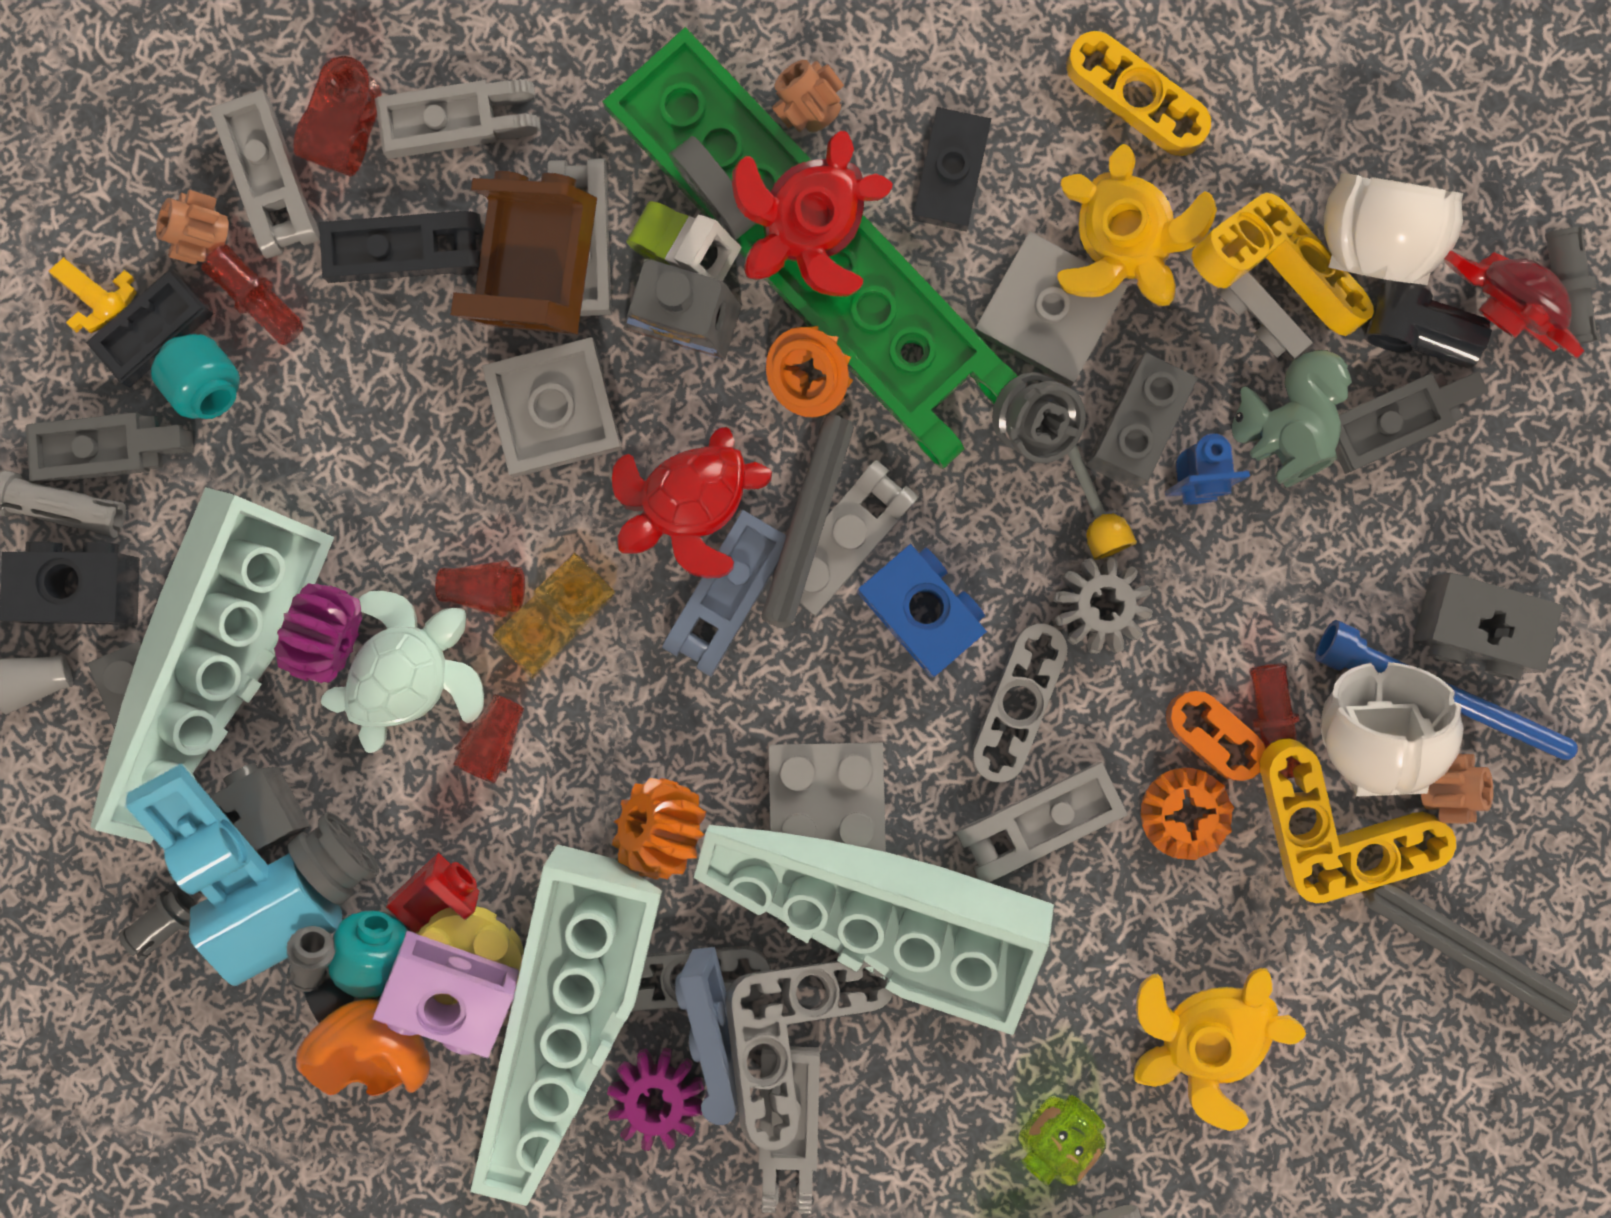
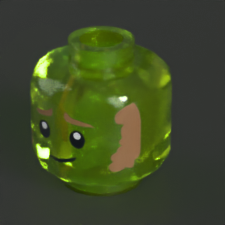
M1070 1094L1066 1099L1051 1096L1043 1102L1018 1134L1019 1142L1027 1153L1021 1162L1032 1175L1046 1186H1049L1054 1179L1064 1185L1074 1186L1083 1179L1105 1152L1106 1141L1101 1131L1106 1126L1088 1105L1074 1095Z

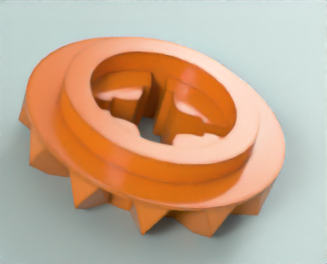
M819 326L795 327L782 333L770 347L766 360V375L772 393L786 409L804 417H819L834 410L845 401L844 396L847 388L854 381L849 377L848 363L851 357L843 354L837 345L838 337L828 336L819 330ZM813 358L814 368L822 371V374L826 375V377H819L809 383L808 373L800 370V367L793 365L802 364Z
M1177 768L1163 773L1150 784L1143 796L1140 815L1142 827L1147 838L1158 850L1173 858L1198 860L1200 857L1218 851L1226 836L1232 832V812L1235 807L1229 799L1225 785L1206 771L1194 768ZM1184 789L1186 797H1189L1193 806L1210 809V813L1203 814V817L1194 819L1193 838H1191V833L1187 831L1185 823L1173 819H1165V815H1172L1174 811L1182 809V799H1185Z

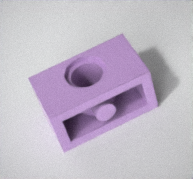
M407 931L373 1019L386 1023L388 1028L402 1035L418 1034L442 1042L447 1049L462 1055L474 1053L488 1058L514 998L519 970ZM445 993L456 998L458 1002L452 1005H445L437 1002L432 996Z

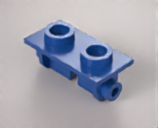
M1208 434L1201 438L1197 444L1192 445L1179 454L1176 460L1177 484L1165 491V497L1182 495L1183 505L1218 501L1217 496L1232 494L1231 487L1250 477L1249 471L1234 472L1232 448L1229 441L1222 435Z

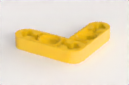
M1263 193L1215 227L1192 250V261L1199 274L1207 282L1219 288L1230 287L1267 258L1322 322L1339 335L1348 336L1373 316V304L1364 289L1348 272L1329 268L1331 252L1292 208L1274 194Z
M1279 739L1270 744L1263 752L1260 759V773L1284 873L1289 885L1306 901L1325 903L1436 870L1446 865L1453 857L1456 850V836L1453 830L1445 823L1439 822L1436 816L1426 812L1411 813L1337 836L1322 768L1317 756L1302 743L1293 739ZM1290 756L1302 763L1293 768L1296 785L1304 792L1294 793L1290 780L1278 772L1287 767L1286 758ZM1305 807L1313 808L1316 812L1314 827L1305 834H1292L1289 830V821L1295 811ZM1428 830L1435 837L1427 841L1428 849L1422 852L1415 845L1423 841V832ZM1394 839L1399 841L1404 846L1398 848L1394 843ZM1370 844L1381 845L1383 848V858L1380 864L1371 870H1360L1357 866L1359 852ZM1319 863L1325 870L1318 873L1319 882L1312 885L1306 877L1312 875V865ZM1344 867L1347 875L1344 876L1336 868Z

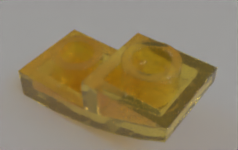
M574 553L534 590V596L492 635L493 640L534 679L615 595V591L580 556Z

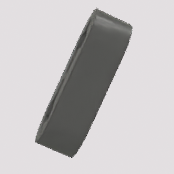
M691 136L669 153L670 159L680 175L734 240H737L757 224L746 218L738 209L734 199L731 179L699 140Z

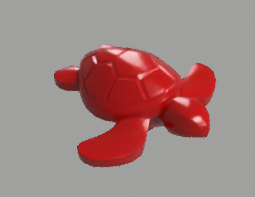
M721 427L714 431L710 437L708 447L684 451L665 460L654 469L646 481L640 477L634 457L630 454L623 455L613 466L612 489L614 495L625 509L643 511V513L634 516L622 526L618 534L619 551L624 554L645 552L653 548L658 543V540L664 534L671 536L676 561L686 572L703 578H721L728 575L734 568L732 558L707 546L701 539V536L712 534L727 524L739 506L743 490L761 489L767 486L772 479V471L755 461L745 464L740 450L735 449L734 437L728 427Z

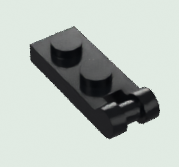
M452 211L319 222L322 278L328 283L441 274H478L481 252L477 251L476 235L481 234L480 214L477 212ZM438 236H453L454 251L439 252Z

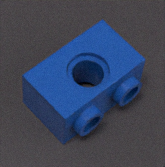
M909 544L859 587L857 594L926 674L933 678L987 632L979 623L985 617V614L965 591L956 596L946 585L942 578L948 572L928 548L925 547L922 551L918 552L912 544ZM929 593L938 600L940 615L934 623L922 624L912 617L909 603L914 595Z

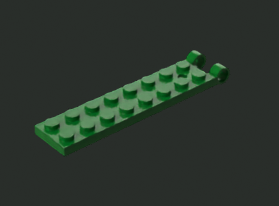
M686 27L602 101L605 110L689 200L705 217L716 220L715 217L686 183L669 156L671 151L689 137L694 136L700 141L731 181L732 172L737 162L746 156H751L769 192H771L780 176L791 167L802 162L811 161L806 153ZM862 215L855 237L844 249L830 256L837 265L859 275L863 279V284L857 292L844 297L826 295L815 291L804 281L797 262L788 259L777 273L764 279L809 327L819 326V330L828 336L838 337L837 345L843 354L851 357L848 369L906 429L932 462L939 468L944 469L965 448L954 432L934 414L933 410L970 376L975 380L981 392L993 404H995L1002 389L1018 376L985 344L878 229ZM757 223L735 240L742 247L739 253L745 259L751 247L759 239L765 237L763 225ZM908 343L919 345L923 351L922 358L915 363L905 361L901 355V349Z

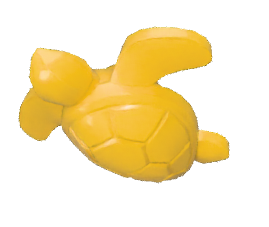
M1122 144L1109 157L1110 172L1098 175L1092 182L1082 174H1074L1061 179L1064 195L1070 200L1082 203L1079 215L1080 239L1084 249L1095 263L1080 268L1064 269L1058 272L1057 279L1060 287L1066 293L1080 297L1104 296L1116 289L1125 278L1137 279V285L1141 293L1149 301L1158 306H1169L1175 298L1176 283L1170 267L1165 265V262L1170 253L1191 249L1207 235L1217 212L1216 202L1211 194L1205 191L1199 194L1188 209L1174 219L1170 203L1163 192L1148 181L1132 175L1135 166V155L1128 145Z
M1266 968L1253 970L1247 976L1243 988L1220 987L1202 990L1183 1000L1173 1011L1167 1005L1162 977L1159 974H1153L1140 984L1136 1000L1137 1019L1144 1031L1155 1038L1164 1040V1046H1156L1138 1059L1134 1068L1133 1079L1139 1084L1156 1087L1170 1083L1182 1072L1188 1076V1098L1196 1114L1205 1122L1217 1128L1229 1131L1239 1130L1249 1122L1247 1113L1222 1093L1219 1083H1232L1243 1079L1261 1064L1271 1047L1272 1041L1289 1045L1295 1044L1304 1039L1306 1031L1290 1015L1278 1016L1277 1005L1274 1000L1269 998L1273 988L1270 973Z

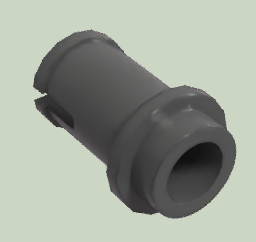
M174 888L170 892L162 891L155 897L156 904L119 933L120 942L130 955L134 956L137 954V959L145 960L151 955V952L179 929H189L190 908L195 906L196 903L185 891L179 888Z
M308 926L299 929L291 935L287 943L286 955L290 962L287 970L288 981L294 979V983H292L294 989L301 992L316 990L323 984L326 978V966L332 962L335 956L334 939L330 933L321 927Z

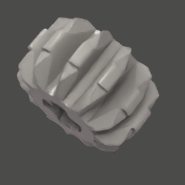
M1108 557L1104 560L1101 572L1092 558L1082 561L1081 571L1083 578L1073 571L1066 572L1062 577L1065 584L1074 593L1060 591L1056 592L1053 596L1054 602L1061 605H1070V612H1065L1055 617L1056 625H1065L1074 621L1077 626L1069 633L1067 641L1072 645L1077 644L1088 633L1087 647L1088 652L1091 654L1100 653L1104 640H1106L1108 647L1113 653L1123 651L1124 639L1122 633L1132 640H1139L1143 636L1141 628L1132 619H1150L1153 613L1148 607L1137 606L1136 599L1144 598L1151 593L1149 586L1145 585L1132 589L1129 585L1136 578L1138 570L1131 566L1117 577L1118 563L1114 557ZM1101 591L1106 592V602L1115 605L1113 613L1103 616L1105 621L1099 619V609L1090 606V600L1101 596Z

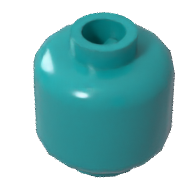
M185 335L170 339L161 347L151 366L152 381L174 410L181 416L189 419H213L228 411L236 400V394L240 387V374L212 338L205 335Z
M380 911L358 912L349 915L341 921L333 936L335 955L332 962L328 965L329 976L334 984L345 993L357 998H376L381 996L408 931L404 924L392 915Z

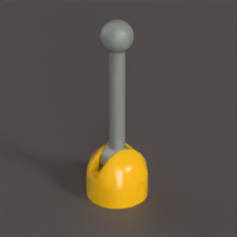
M1075 445L1068 453V456L1095 517L1086 533L1087 544L1094 560H1100L1135 545L1137 541L1130 525L1123 517L1114 513H1105L1079 450Z

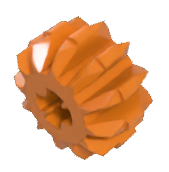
M650 777L645 784L635 783L631 790L630 799L621 800L622 813L620 818L614 821L618 826V833L612 841V846L619 849L618 863L627 866L630 870L639 872L640 876L655 880L658 878L668 880L672 874H683L686 870L687 859L697 858L696 845L698 839L705 836L700 831V824L706 816V811L699 807V795L692 792L688 787L678 785L677 782L665 778L655 779Z

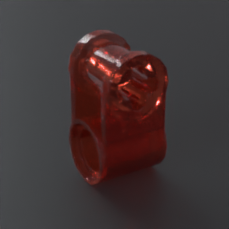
M339 56L332 58L324 64L319 73V78L307 110L297 125L293 143L294 153L297 157L350 177L358 172L366 154L368 139L377 119L375 98L382 96L380 86L370 76L364 65L355 58ZM358 84L360 85L357 92L347 91L344 96L342 95L345 88L354 90Z

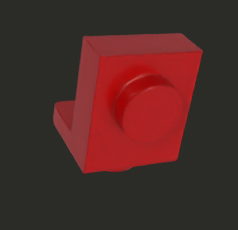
M437 853L389 897L386 908L416 934L423 926L429 923L432 916L450 907L460 917L467 920L476 910L480 890L477 889V882L473 875L458 862L450 864L441 854Z

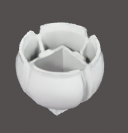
M1341 173L1339 182L1327 200L1324 213V235L1329 251L1332 254L1329 268L1384 280L1427 285L1430 273L1444 261V258L1458 241L1463 224L1461 204L1463 193Z
M1388 662L1386 670L1382 673H1378L1371 663L1351 668L1335 682L1334 689L1325 701L1320 724L1322 739L1330 760L1335 768L1351 782L1356 796L1427 794L1429 785L1445 775L1459 754L1463 725L1460 717L1461 704L1454 703L1455 692L1442 679L1428 671L1410 665Z

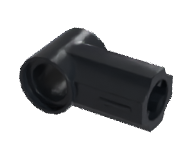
M1392 280L1382 283L1374 307V313L1364 337L1368 343L1397 353L1417 351L1468 369L1477 364L1489 343L1492 329H1490L1491 321L1485 317L1432 300L1433 294L1428 289L1417 284Z

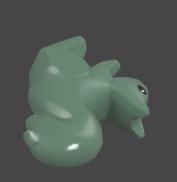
M1314 350L1306 352L1292 361L1286 371L1284 381L1290 402L1280 408L1270 411L1260 396L1246 386L1242 387L1240 391L1241 404L1232 424L1233 438L1237 442L1244 444L1260 440L1249 453L1257 461L1276 454L1282 466L1277 470L1275 479L1278 484L1283 483L1286 488L1331 466L1337 459L1335 449L1341 433V421L1336 405L1348 398V386L1352 383L1347 369V363L1342 357L1331 351Z

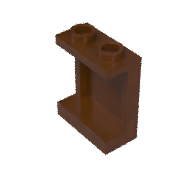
M495 171L494 179L472 178L471 191L485 196L488 200L475 294L453 292L450 315L484 326L578 335L597 197L576 188L577 180L575 178L557 173H542L541 181H529L527 176L510 171Z

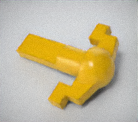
M64 257L49 270V273L93 309V312L87 317L78 311L66 322L76 333L82 328L86 329L90 334L102 329L131 303L137 293L131 286L135 281L133 276L125 270L112 281L119 289L110 293L106 292Z

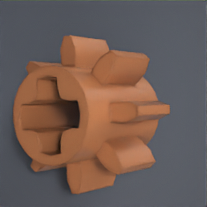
M799 60L787 67L777 78L774 88L780 100L774 104L772 109L787 128L794 125L798 132H801L804 128L812 133L820 131L832 123L841 110V99L836 92L844 84L829 64L821 67L818 61H814L811 65L807 60Z
M189 189L187 194L180 193L179 201L172 198H167L164 201L158 215L156 236L158 240L171 243L169 257L196 265L197 261H205L206 254L212 256L220 254L228 234V218L226 215L214 211L217 200L215 197Z
M1458 754L1445 775L1429 785L1427 794H1421L1422 803L1426 809L1439 810V822L1468 824L1469 822L1477 821L1476 811L1490 810L1493 801L1492 775L1488 767H1474V754Z

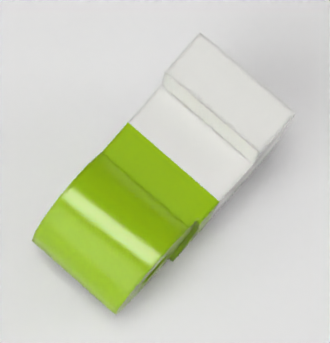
M654 201L648 202L626 240V243L634 251L647 259L720 281L724 280L742 248L716 220L699 214L697 218H693ZM715 246L718 250L717 259L709 269L705 270L700 263L709 247Z

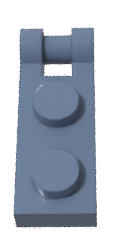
M742 510L718 550L732 558L734 561L733 570L721 578L702 577L668 634L662 648L676 657L680 653L686 655L698 663L696 669L712 677L774 573L786 535ZM700 618L718 628L710 643L693 634V630Z
M715 947L692 949L682 972L676 977V998L679 1007L687 1009L691 1024L689 1032L691 1056L695 1062L700 1061L707 1086V1092L701 1105V1112L709 1122L715 1125H725L734 1119L738 1109L726 1011V990Z

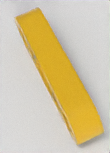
M1087 32L1078 37L1073 43L1067 58L1066 68L1070 79L1079 88L1172 155H1189L1202 145L1211 129V117L1207 108L1201 102L1104 32ZM1095 51L1101 52L1104 55L1101 63L1102 67L1095 66L1091 71L1083 67L1085 55L1091 56ZM1118 65H1120L1125 70L1119 75L1113 89H1110L1106 85L1111 75L1115 74ZM1132 81H1140L1147 84L1153 94L1152 103L1142 108L1131 106L1123 96V87ZM1166 99L1170 104L1165 114L1162 113L1156 123L1151 118L1156 114L1163 100ZM1186 116L1194 122L1190 128L1192 134L1187 132L1182 138H1179L1172 132L1176 125L1174 121L1179 122Z

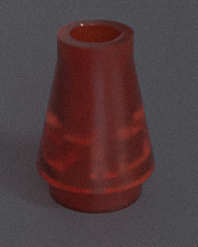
M507 560L459 568H441L436 576L435 593L440 602H452L504 617L508 612H518L521 609L525 596V576L521 567L511 566Z
M494 694L487 708L454 748L459 753L453 765L473 776L495 784L501 772L507 773L519 722L525 708L509 699Z

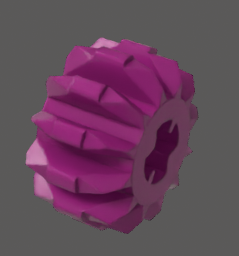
M308 583L303 587L300 594L292 598L291 607L287 613H284V621L281 628L277 631L279 639L274 651L278 668L288 671L291 676L307 682L311 680L318 683H329L335 679L338 672L345 668L346 660L349 654L353 652V645L359 636L358 628L363 619L360 600L348 595L347 591L331 585Z
M663 1048L658 1064H654L651 1053L647 1049H642L637 1054L638 1068L632 1063L623 1061L617 1069L623 1082H612L607 1090L608 1096L619 1101V1103L610 1108L608 1112L609 1119L611 1121L628 1119L620 1136L623 1140L627 1141L637 1131L643 1133L641 1148L644 1151L651 1150L657 1135L660 1136L666 1149H673L677 1142L676 1131L684 1136L691 1137L695 1133L696 1125L690 1116L703 1115L701 1112L703 1100L694 1097V1095L704 1090L705 1081L702 1077L684 1079L693 1065L692 1060L689 1058L681 1060L676 1069L669 1066L672 1058V1049ZM652 1088L663 1090L662 1097L665 1102L661 1110L650 1108L651 1098L648 1096Z

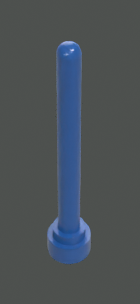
M1334 620L1326 628L1315 653L1316 661L1337 671L1342 670L1344 667L1350 670L1351 668L1371 663L1378 673H1382L1386 670L1388 662L1408 665L1368 647L1367 640L1360 637L1358 629L1339 620ZM1445 682L1455 692L1454 703L1461 704L1460 714L1559 759L1570 760L1576 756L1578 746L1573 739Z

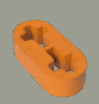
M1200 691L1180 693L1171 700L1166 711L1168 728L1177 739L1217 774L1226 779L1245 781L1254 778L1260 773V759L1265 751L1264 743L1258 735L1218 700L1206 692ZM1185 704L1190 707L1203 704L1206 709L1202 712L1201 717L1214 729L1210 735L1199 727H1190L1186 730L1182 726L1187 718L1185 713L1181 711ZM1221 737L1231 744L1240 745L1244 742L1247 743L1248 748L1244 754L1250 761L1246 767L1236 764L1230 768L1228 767L1226 762L1229 760L1230 754L1218 743Z

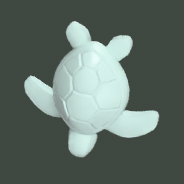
M369 591L359 598L361 612L381 620L387 629L377 633L364 643L352 662L346 686L333 687L327 690L322 696L321 704L336 713L345 711L350 722L362 726L358 736L365 751L368 753L377 752L384 746L387 739V727L408 723L425 715L437 703L443 688L452 695L463 721L472 723L479 718L484 709V692L479 675L472 667L464 663L446 660L443 651L453 647L464 633L466 626L465 610L461 608L441 610L425 623L423 629H418L415 608L405 597L387 591Z

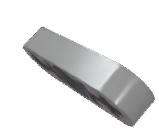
M1035 624L1025 628L1017 635L972 748L971 759L975 770L982 777L990 781H1009L1015 778L1023 769L1067 656V643L1062 633L1051 625ZM1041 634L1049 637L1047 647L1055 651L1053 659H1042L1035 672L1037 676H1046L1043 688L1032 679L1013 677L1012 675L1016 665L1023 671L1028 670L1032 653L1025 649V643L1027 640H1038ZM1014 686L1027 688L1033 694L1035 700L1033 712L1022 720L1011 718L1003 708L1004 695ZM997 718L1008 727L1025 729L1026 732L1022 741L1014 735L1010 736L1006 746V752L1014 756L1010 767L1000 765L997 772H992L989 770L990 760L983 756V750L986 745L996 747L1000 741L1003 731L991 729L994 719Z

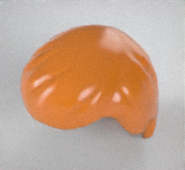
M361 999L339 1007L311 1030L299 1046L296 1054V1068L299 1073L327 1095H336L353 1082L366 1085V1093L371 1096L384 1094L402 1084L405 1085V1089L408 1092L413 1093L427 1080L431 1061L421 1035H402L388 1028L386 1023L373 1019L379 1000Z

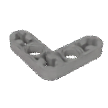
M831 961L750 973L738 977L730 985L726 993V1011L739 1119L743 1135L750 1143L766 1151H777L785 1148L793 1141L798 1131L799 1118L787 1025L875 1011L883 1008L891 1000L893 993L885 989L888 978L885 977V980L880 978L884 975L875 968L873 969L874 974L866 969L867 975L877 976L879 980L878 987L869 990L868 1000L863 992L848 991L839 993L840 988L834 976V971L839 970L838 981L860 980L863 977V968L872 967L865 961H863L862 966L857 972L839 961ZM814 975L823 982L825 997L817 1008L808 1010L803 1008L798 1002L796 989L804 977ZM784 978L782 997L788 1010L787 1014L781 1015L783 1004L781 1003L759 1006V1016L755 1018L752 1010L741 1007V998L750 995V985L755 984L757 992L777 993L781 992L777 980ZM839 994L843 1001V1005L838 1006ZM761 1043L768 1044L774 1049L777 1057L775 1069L767 1077L755 1078L748 1070L747 1056L756 1045ZM780 1085L781 1093L779 1095L774 1093H768L771 1110L782 1115L783 1122L774 1126V1136L769 1138L767 1132L755 1127L756 1120L765 1117L764 1098L758 1095L751 1097L750 1089H771Z

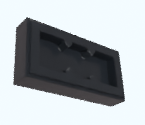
M937 107L913 213V221L967 232L992 118Z
M170 268L86 343L121 384L130 388L151 370L156 355L167 341L175 337L191 335L214 313L181 274Z

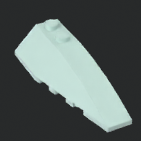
M205 487L160 593L131 674L105 762L90 825L92 829L148 844L152 842L154 838L125 807L127 793L179 764H182L195 779L193 772L209 749L215 752L225 738L228 731L224 728L243 701L249 703L262 685L258 680L275 657L274 648L279 639L277 631L281 628L284 621V613L288 612L291 607L292 598L300 594L303 587L308 583H316L333 542V536L236 495Z
M709 825L706 830L694 875L696 880L757 915H761L764 912L770 913L789 926L788 933L806 943L811 938L839 953L837 961L856 972L862 966L863 961L872 966L865 969L873 974V969H876L884 975L880 977L884 980L887 977L888 981L886 982L885 989L901 998L1010 1035L1014 1034L1049 946L1054 904L943 867L860 846L766 830Z
M557 844L543 866L470 1191L472 1193L524 1206L528 1205L564 1134L578 1112L599 1069H601L616 1037L635 1005L662 890L623 864L618 863L614 858Z

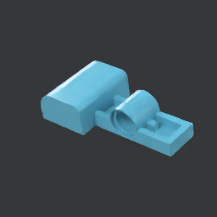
M182 764L127 793L125 807L164 849L166 865L175 882L188 894H195L201 891L207 897L206 900L190 908L189 937L193 946L229 984L238 986L288 958L286 955L287 943L291 935L299 929L317 926L330 934L336 931L342 921L340 906L322 896L307 881L294 863L290 853L267 865Z

